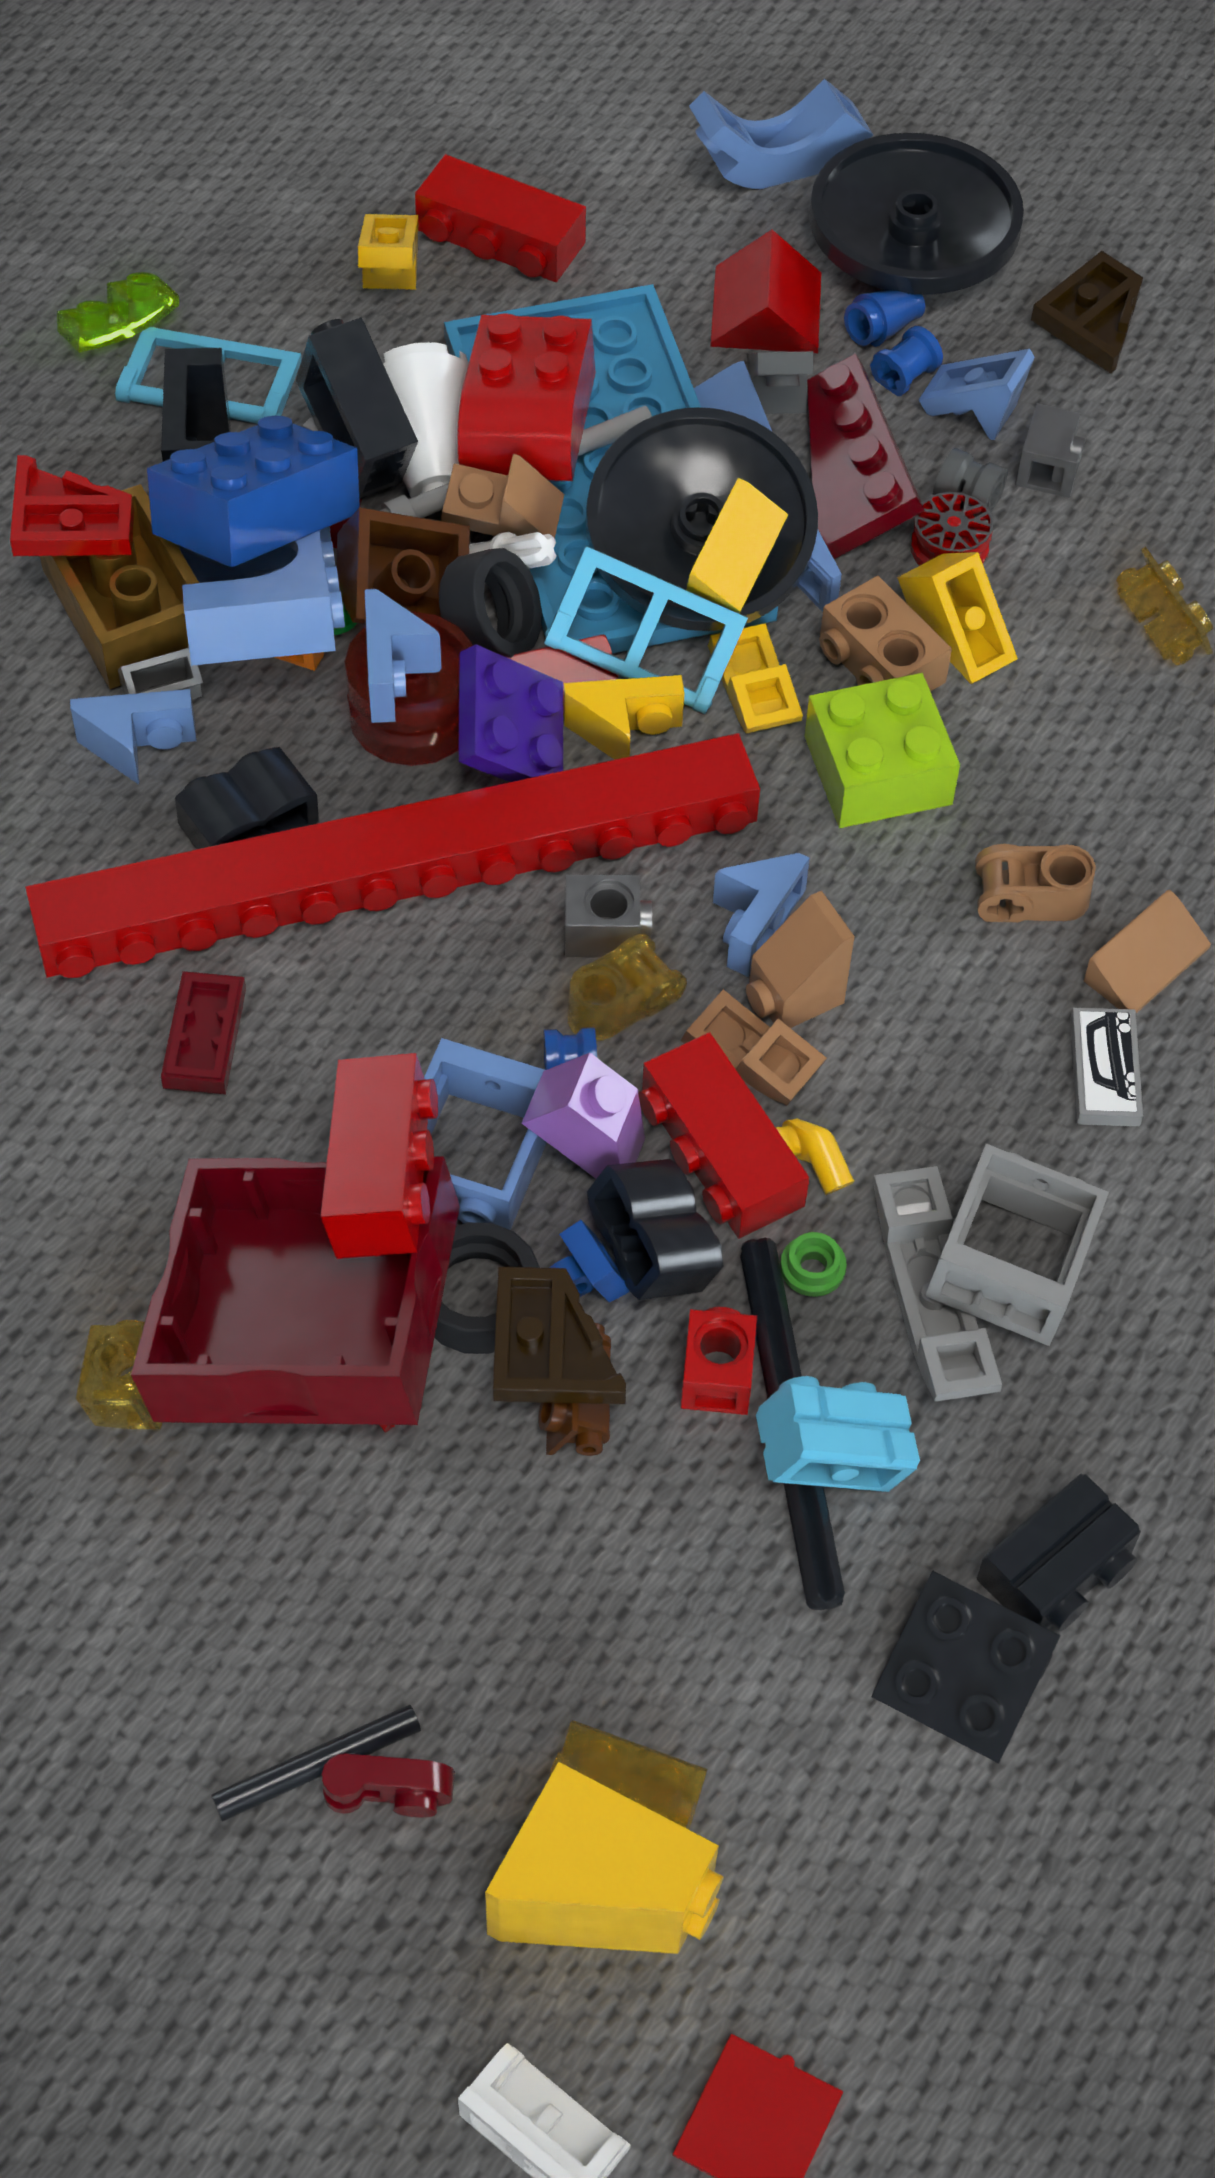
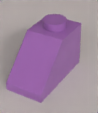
M591 1053L543 1071L521 1123L596 1179L607 1165L636 1162L645 1140L638 1089Z

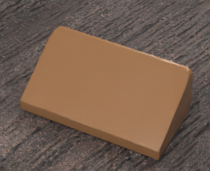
M1167 890L1090 958L1084 982L1116 1008L1134 1009L1137 1013L1210 948L1211 943L1181 900L1171 890Z

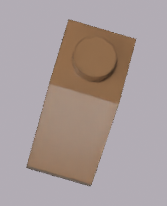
M822 890L810 895L752 955L750 980L746 985V994L752 1009L760 1018L769 1016L773 1023L780 1019L789 1028H792L844 1004L855 936Z

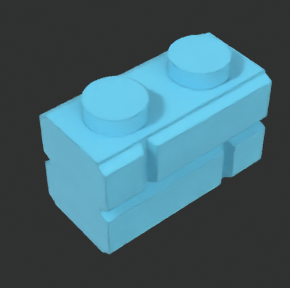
M795 1377L783 1382L778 1390L758 1407L756 1419L761 1443L766 1444L763 1455L768 1480L889 1492L914 1472L920 1462L915 1435L909 1432L912 1422L906 1396L877 1392L874 1384L859 1382L842 1388L820 1386L818 1379L814 1377Z

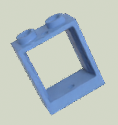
M441 1038L424 1076V1079H434L438 1094V1116L436 1119H428L427 1130L432 1134L448 1095L524 1118L545 1069ZM527 1129L502 1190L450 1174L460 1205L458 1219L462 1223H494L511 1230L547 1142L530 1129Z

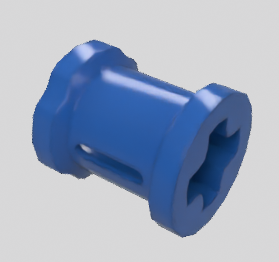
M913 326L902 335V341L892 349H883L874 354L873 360L870 363L872 375L875 381L893 394L902 396L909 390L914 379L924 372L932 373L942 365V348L930 331L924 327Z

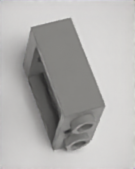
M986 1144L925 1296L1050 1346L1067 1309L1109 1192L1087 1184L1079 1178L1064 1175L1029 1161L1018 1154L1006 1152ZM1037 1179H1042V1180L1046 1181L1047 1183H1042V1182L1038 1181ZM981 1200L1072 1236L1056 1281L963 1245Z

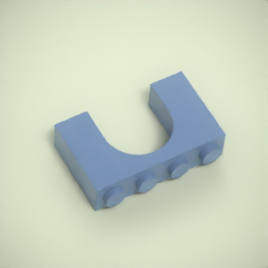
M329 526L232 568L180 546L181 553L199 583L182 585L191 666L336 651L333 629L344 628L345 623Z

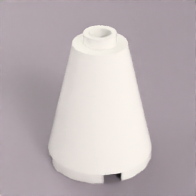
M413 343L393 348L383 353L385 359L383 365L418 439V444L403 477V482L411 498L449 483L453 464H459V408L469 362L467 356L460 350L459 358L448 354L447 345L441 343Z

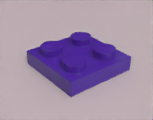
M474 645L461 651L459 672V763L508 782L563 771V682L479 645Z

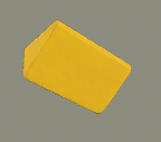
M738 478L691 570L686 590L740 614L784 526L788 514L750 483Z

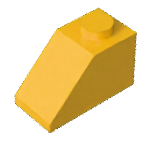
M978 552L941 554L897 577L907 604L952 648L950 662L970 684L1018 659Z

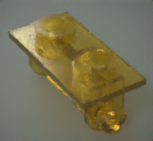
M1145 546L1141 549L1146 565L1139 570L1128 568L1120 573L1116 580L1119 585L1117 589L1118 595L1123 599L1139 623L1159 612L1160 616L1143 627L1164 660L1171 659L1175 665H1182L1194 655L1193 649L1199 645L1202 646L1207 655L1212 654L1213 651L1206 634L1214 628L1207 614L1196 600L1187 605L1179 594L1184 589V585L1168 560L1158 564Z
M572 1720L562 1753H557L549 1778L557 1763L560 1762L689 1830L708 1769Z

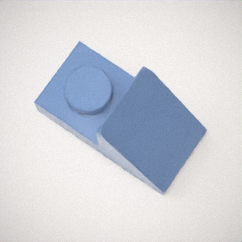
M1024 349L941 365L919 398V402L926 414L931 416L949 413L961 415L973 410L988 438L995 440L1018 403L1035 357L1030 349Z
M366 589L365 611L371 723L396 722L395 697H407L405 674L435 673L441 670L440 635L432 626L379 590Z
M190 689L70 699V709L77 742L137 784H139L137 746L151 745L157 749H172L181 744V742L196 741L195 718Z
M795 853L726 867L717 871L715 874L713 903L734 912L723 936V942L729 945L728 968L749 977L752 955L786 921L805 892L809 857Z

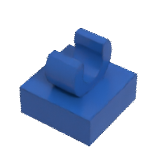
M579 1220L559 1234L572 1253V1256L559 1260L550 1268H566L580 1297L595 1288L608 1302H611L630 1292L618 1271L616 1263L603 1243L582 1220Z

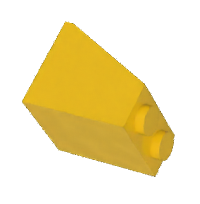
M558 1762L485 1891L487 1935L500 1942L678 1954L688 1934L701 1940L718 1907L720 1899L716 1895L724 1876L715 1872L719 1845Z

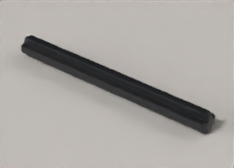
M765 1237L758 1240L750 1239L745 1241L741 1247L740 1258L751 1315L757 1316L756 1342L768 1399L778 1390L783 1382L795 1377H801L802 1374L776 1243L772 1239ZM784 1483L806 1604L811 1610L839 1607L843 1603L845 1591L824 1486Z

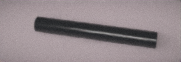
M409 1704L213 1793L211 1797L223 1822L321 1777L324 1765L330 1758L338 1754L369 1755L420 1732L419 1721L412 1706Z

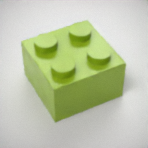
M923 673L809 695L804 737L839 828L953 805L960 762Z

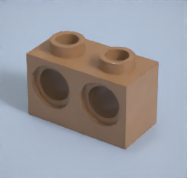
M878 575L823 607L819 638L822 651L833 664L838 665L842 663L856 677L857 685L923 673L930 692L946 683L952 648Z

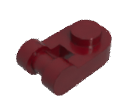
M338 1754L328 1760L322 1771L324 1800L330 1809L342 1814L351 1813L359 1809L364 1801L394 1803L393 1811L399 1815L418 1818L432 1817L437 1814V1806L450 1804L453 1800L455 1771L452 1767L435 1761Z

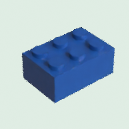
M275 415L261 418L256 426L241 432L220 434L215 437V442L197 449L176 451L171 454L169 460L147 468L152 534L231 568L350 518L360 507L357 448L333 439V436L328 432L311 431L293 424L292 420L285 416Z

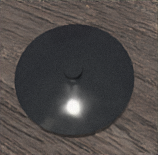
M893 133L854 143L837 153L824 165L816 177L812 189L810 225L813 236L822 252L848 275L871 286L888 291L930 295L954 292L979 284L993 276L1007 264L1018 246L1024 208L1023 200L1015 181L997 161L984 152L966 143L943 136L924 133Z
M701 407L682 408L660 413L641 421L621 435L610 446L599 462L590 484L586 505V535L590 548L686 590L691 570L737 479L740 478L750 483L785 511L788 517L740 612L741 615L748 618L747 624L776 608L790 595L802 579L816 542L818 531L817 500L811 480L801 461L792 449L771 430L754 420L730 411ZM598 568L609 587L625 603L644 615L653 592ZM669 599L658 621L671 627L694 631L723 630L725 625Z

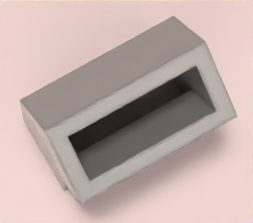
M189 648L122 666L118 669L123 695L137 694L136 691L187 677V680L141 693L190 689L192 699L202 696L201 684L203 680L198 665L191 666Z

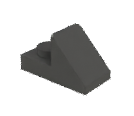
M813 351L757 352L747 354L749 375L765 414L808 413L807 374H813Z

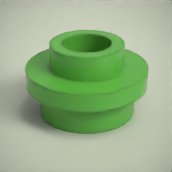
M819 1232L805 1233L792 1240L785 1247L780 1264L782 1277L786 1284L797 1293L811 1297L824 1296L836 1290L844 1280L847 1266L845 1254L836 1241L830 1236ZM814 1259L820 1261L824 1265L825 1270L818 1273L809 1272L803 1269L801 1264L806 1260Z

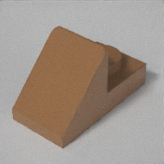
M513 454L508 475L454 463L441 521L470 526L471 531L493 536L504 532H510L516 536L539 532L542 535L550 534L555 539L564 494L517 454Z

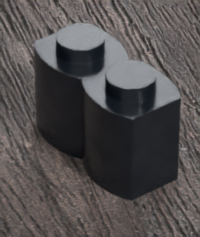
M280 747L248 753L228 772L198 777L189 782L175 797L178 824L197 849L304 827L319 822L316 792Z
M663 1159L607 1165L588 1189L587 1197L593 1219L603 1237L613 1245L618 1271L625 1281L624 1283L628 1290L638 1300L703 1292L724 1267L720 1241L708 1222L697 1213L693 1187L681 1168L673 1160Z

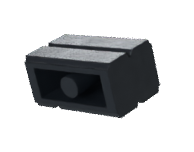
M1079 1474L983 1557L977 1580L1002 1606L1045 1628L1052 1624L1060 1632L1071 1625L1086 1609L1089 1601L1084 1595L1101 1581L1109 1589L1123 1579L1133 1568L1137 1558L1132 1552L1141 1531L1139 1530V1525L1116 1503L1112 1504L1109 1501L1108 1495L1086 1474Z

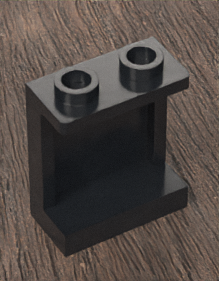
M222 348L165 349L161 437L163 462L169 460L171 454L176 451L200 448L215 442L216 436L231 432Z

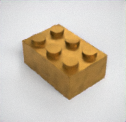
M141 484L122 490L132 494L134 505L132 555L40 556L45 575L109 689L120 686L118 674L120 667L189 648L182 585L199 583L177 544L152 534L150 500Z

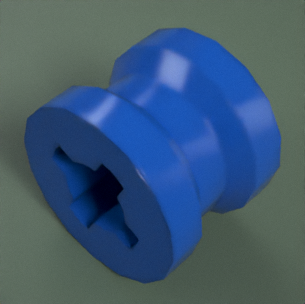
M594 1027L581 1028L576 1034L562 1035L557 1029H544L545 1070L588 1053L597 1057Z

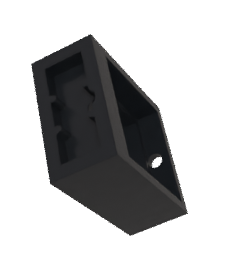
M362 317L346 323L342 319L324 322L317 326L308 337L296 382L318 431L328 432L333 436V439L357 448L359 498L402 482L418 444V439Z

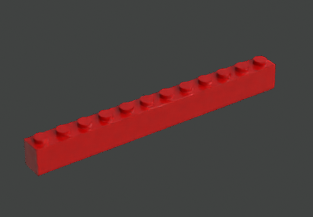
M736 733L25 886L46 978L57 975L66 978H78L90 973L94 967L122 961L131 965L141 964L152 959L157 953L180 948L189 951H200L211 947L217 940L243 934L251 938L264 937L274 932L277 927L302 921L314 925L323 924L343 912L362 908L369 911H382L392 907L398 900L421 895L429 898H441L454 892L457 887L480 882L488 885H500L513 879L516 874L539 869L547 872H559L569 868L575 861L602 856L605 859H618L629 854L634 848L657 843L666 847L677 846L686 842L691 836L716 830L722 834H732L744 829L749 823L757 822L760 786L740 734Z

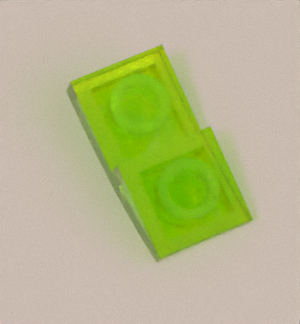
M146 272L132 273L126 277V280L107 283V303L84 301L77 304L76 308L57 311V330L79 353L99 349L130 338L165 318L179 306V295L157 275Z

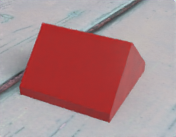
M773 229L716 265L710 347L785 352L813 351V353L818 354L822 272Z

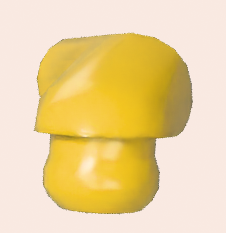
M797 1118L786 1120L783 1122L782 1127H776L793 1154L799 1160L812 1164L825 1195L855 1182L835 1137L828 1129Z

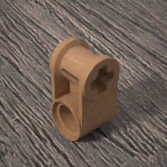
M997 844L983 849L975 859L976 872L982 878L983 894L977 902L978 914L986 922L1018 923L1024 920L1071 921L1083 916L1089 908L1096 865L1093 857L1086 850L1078 846L1067 844L1060 846ZM1002 862H1007V870H1002ZM1006 899L1005 907L1000 906V900Z

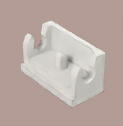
M508 2043L499 2050L474 2082L458 2098L459 2115L532 2178H607L631 2146L621 2136L613 2133L528 2062L521 2052Z

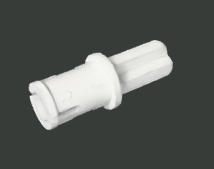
M504 532L497 534L493 537L492 541L469 544V554L488 549L505 548L519 556L528 569L550 565L555 560L556 554L553 548L556 541L552 535H542L539 532L520 536Z

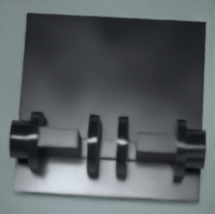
M932 1570L871 1697L999 1764L1039 1680L1042 1679L1052 1659V1653L1061 1635Z

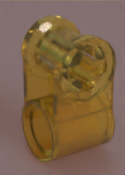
M635 935L624 941L615 950L590 964L581 966L574 972L569 986L567 1024L574 1034L581 1028L594 1027L596 1041H604L644 1017H651L678 1001L686 989L687 978L680 971L669 969L655 953V942L648 935ZM591 1003H600L603 1005H594Z

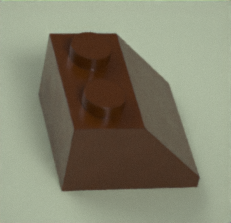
M359 507L337 534L339 590L352 622L366 624L365 590L377 589L438 631L440 636L448 637L442 624L439 607L440 582L446 567L459 556L469 554L470 526Z

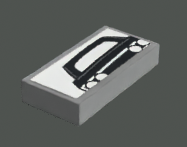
M1073 1008L1070 1022L1077 1124L1140 1126L1143 1119L1136 1011L1134 1009Z

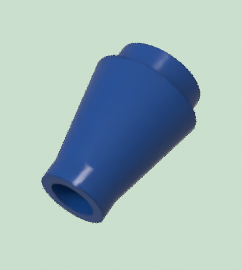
M900 291L859 294L845 310L844 322L846 330L851 339L858 345L865 346L871 343L874 347L880 346L911 321L923 316L925 300L923 295L907 294Z

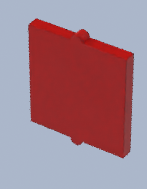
M731 2034L672 2156L714 2178H804L843 2095V2091L795 2067V2061L792 2056L784 2055L780 2059Z

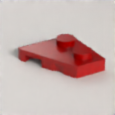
M17 455L10 533L13 556L132 555L134 525L132 494L108 485H95L86 477L70 471H66L62 478L39 470L35 458L27 455Z

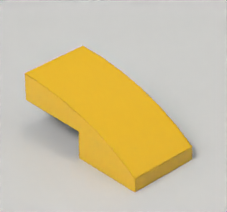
M766 623L743 628L721 678L743 730L747 734L802 721L803 714L786 664L779 665ZM721 633L710 636L708 648L711 654Z

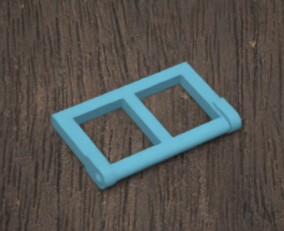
M144 326L128 364L124 366L117 382L115 397L120 402L130 403V401L163 407V389L140 385L156 345L175 349L222 348L223 362L226 358L279 367L263 407L228 401L230 419L258 424L261 418L282 415L301 364V353Z
M585 546L551 627L545 632L544 645L556 650H562L625 679L661 677L639 667V664L669 599L725 624L696 690L693 691L684 687V704L692 707V710L705 714L712 705L714 694L748 618ZM596 567L653 592L624 660L567 635Z

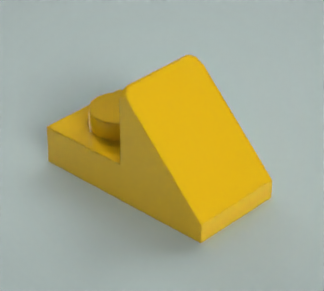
M365 214L358 243V268H362L363 288L416 290L418 215Z
M682 675L564 683V726L614 760L629 757L631 730H640L643 733L655 735L666 732L673 727H682L685 694Z

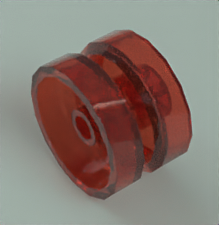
M411 611V613L438 631L441 646V670L435 673L405 674L407 697H395L396 722L371 723L366 626L350 642L344 664L348 689V713L352 734L367 752L389 763L416 766L436 763L459 751L460 652L472 647V643L461 629L437 615Z

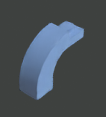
M826 79L819 83L792 109L766 120L752 121L742 119L705 91L689 105L700 124L695 130L696 134L706 146L723 177L734 184L751 189H764L817 175L824 165L837 153L854 143L873 136L854 103Z

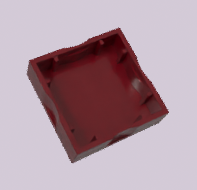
M434 1156L433 1170L424 1171L423 1183L426 1184L429 1194L430 1218L428 1224L419 1225L417 1253L336 1259L321 1219L327 1162H297L281 1158H189L169 1230L170 1245L167 1265L163 1277L151 1297L131 1372L132 1379L153 1422L418 1425L460 1209L444 1156Z

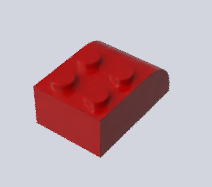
M507 313L481 315L461 393L458 419L459 465L508 475L513 454H517L547 480L573 481L596 374L592 319L570 318L568 316L529 317L515 316Z

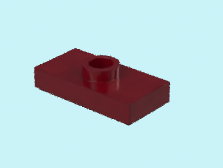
M182 971L161 1073L163 1089L226 1095L246 993L245 977Z

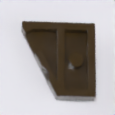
M1101 251L1033 305L1031 321L1111 374L1116 370L1140 294L1143 277L1104 251Z
M498 1267L493 1401L626 1404V1382L621 1373H616L603 1348V1338L592 1317L585 1313L580 1303V1294L566 1268Z

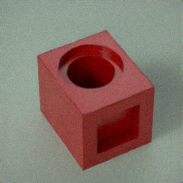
M712 1307L705 1311L690 1309L681 1409L748 1415L757 1324L756 1315L741 1314L739 1311L729 1307ZM712 1352H723L730 1355L734 1360L718 1364L708 1360L705 1355Z

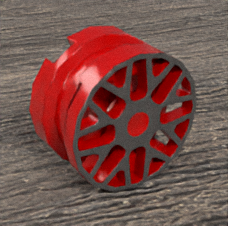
M959 492L935 494L922 502L925 511L915 516L914 531L911 537V553L918 565H922L946 553L978 552L982 564L985 562L989 554V543L993 533V517L987 506L977 498ZM961 501L965 502L964 510L960 509ZM982 512V514L977 517L973 515Z

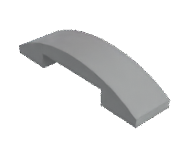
M938 1167L874 1175L873 1185L881 1232L906 1331L917 1365L931 1396L937 1402L1001 1392L1002 1381L986 1328H978L975 1316L925 1296L950 1234L953 1221Z

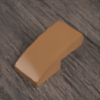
M724 989L686 1030L681 1039V1042L685 1044L711 1032L745 1083L768 1098L788 1105L827 1059L780 1019H777L769 1027Z

